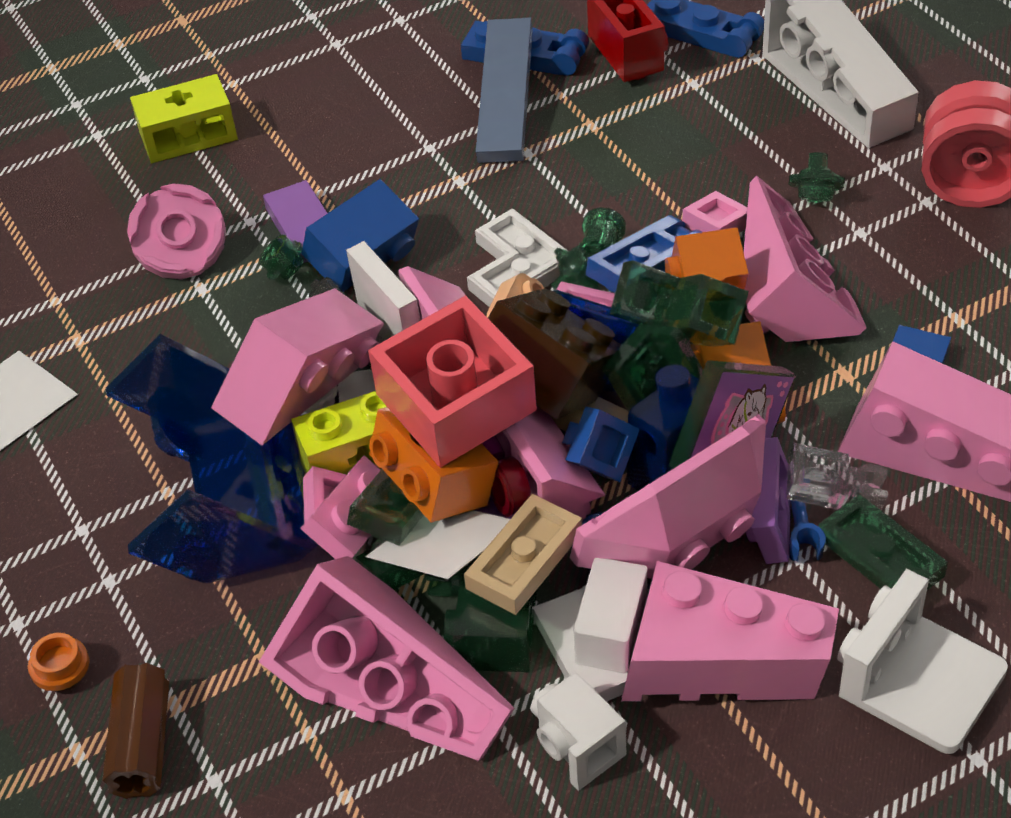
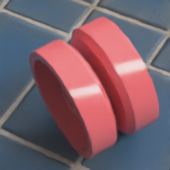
M976 80L954 85L938 95L926 111L921 171L927 186L940 199L957 206L983 208L1001 204L1011 198L1010 87L998 82Z

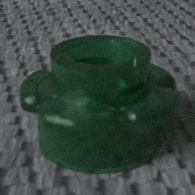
M285 234L279 235L272 240L259 258V264L268 271L266 277L270 280L278 278L279 275L283 279L292 277L303 264L304 258L300 255L303 245L296 240L292 241Z

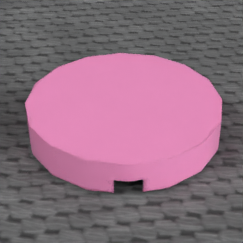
M182 184L161 186V190L154 191L150 195L148 192L138 200L131 211L127 229L133 254L142 266L162 278L182 280L200 275L215 264L224 249L226 227L220 209L209 194L191 185Z

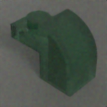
M632 260L623 262L609 315L646 327L649 334L681 343L699 346L733 345L736 343L749 291L704 274L679 278Z

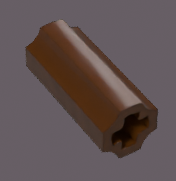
M150 663L141 665L125 664L114 673L102 781L108 785V793L125 799L138 796L150 797L161 788L169 681L165 678V669Z

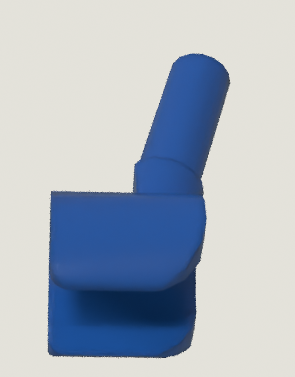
M801 495L793 496L790 502L795 525L789 542V558L792 561H798L799 544L806 543L815 548L817 552L816 559L821 560L826 542L825 533L819 526L809 523L804 497Z

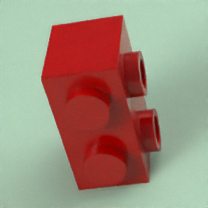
M587 0L588 36L623 82L642 79L645 76L664 71V52L668 50L669 46L665 26L643 0Z

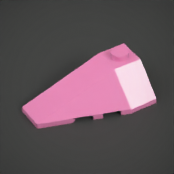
M756 176L749 185L744 256L749 273L743 293L747 309L744 311L746 317L751 323L760 321L763 333L771 330L785 342L860 335L867 327L856 302L845 288L841 287L838 291L835 290L834 283L829 278L835 270L829 261L822 257L810 244L814 238L791 203Z
M349 556L316 565L259 660L260 664L305 699L322 705L329 702L356 712L355 717L372 723L379 720L409 731L411 737L478 761L484 757L515 709L397 592Z

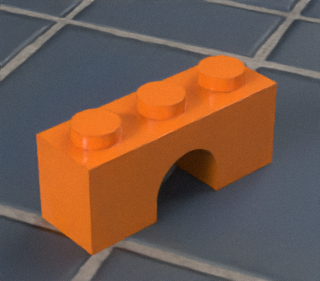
M738 228L675 236L672 257L665 258V273L669 288H677L681 304L675 305L677 328L680 336L688 335L691 351L686 352L687 373L691 384L699 383L702 401L713 399L723 372L771 375L772 367L761 322L731 323L721 318L713 307L720 301L743 297L749 273Z

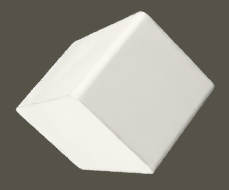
M604 558L594 559L574 625L576 664L619 673L628 672L647 601V567L645 565Z

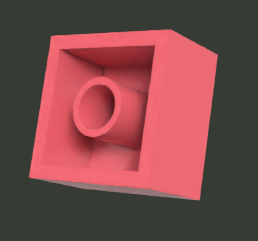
M466 295L368 350L376 395L440 468L537 411L534 366Z

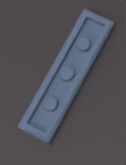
M531 17L487 21L476 142L478 163L524 160L533 32Z

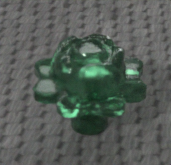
M813 152L809 154L808 167L802 169L799 174L790 175L788 185L798 188L800 200L806 199L808 202L821 203L832 200L835 191L844 188L845 178L827 168L828 154Z
M576 246L569 251L558 247L554 250L560 273L551 284L555 291L561 281L601 290L597 281L586 276L588 258L593 256L591 253H588L587 250L580 246Z

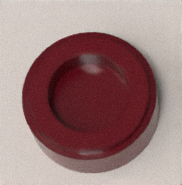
M513 456L498 460L491 490V497L496 508L501 514L511 517L531 496L526 473L520 462Z

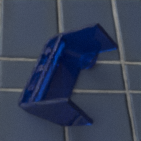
M159 334L105 388L106 396L150 416L154 440L157 446L169 456H177L190 462L195 492L187 489L128 544L129 554L201 583H212L302 560L318 544L300 529L304 525V472L292 422L264 445L259 444L211 409L230 369Z

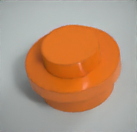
M52 633L42 637L32 647L28 661V672L32 681L39 688L47 691H60L70 688L84 677L89 668L90 659L81 641L66 633Z

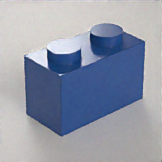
M379 179L306 227L301 254L333 288L343 293L354 285L346 252L347 249L365 241L384 263L390 259L399 261L415 245L414 235L419 218Z

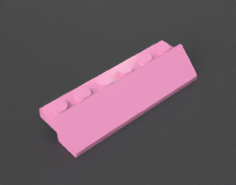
M409 266L398 270L400 281L418 301L421 320L465 296V293L459 286ZM537 407V411L495 435L505 452V458L513 456L522 465L528 478L531 494H535L582 517V525L586 523V515L591 513L589 502L605 496V493L589 470L565 460L570 446L562 443L564 435L548 413Z

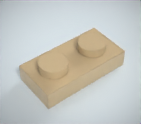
M531 494L464 573L465 588L516 615L572 547L576 529L582 526V517L535 494Z

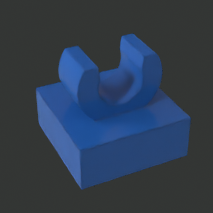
M585 406L580 422H569L562 443L570 446L565 460L604 478L621 482L640 429L600 409Z

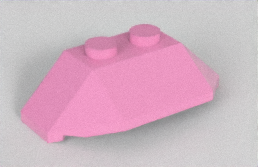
M757 414L728 435L622 500L603 514L578 527L570 559L577 567L591 569L595 558L645 565L647 567V578L652 579L657 561L691 570L708 555L710 547L725 538L727 542H733L741 537L755 521L752 514L761 494L766 421Z

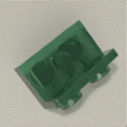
M640 324L602 367L603 372L646 441L653 449L667 451L697 413L707 415L716 392L715 383L704 371L694 354L691 341L677 327Z

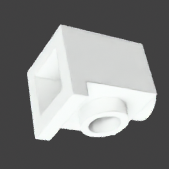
M574 672L558 685L550 684L546 686L533 699L530 710L539 719L538 739L553 759L560 761L564 758L569 763L570 783L578 791L626 755V721L577 672Z

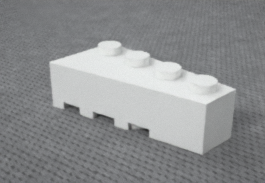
M765 0L762 56L868 149L914 129L919 92L842 0Z

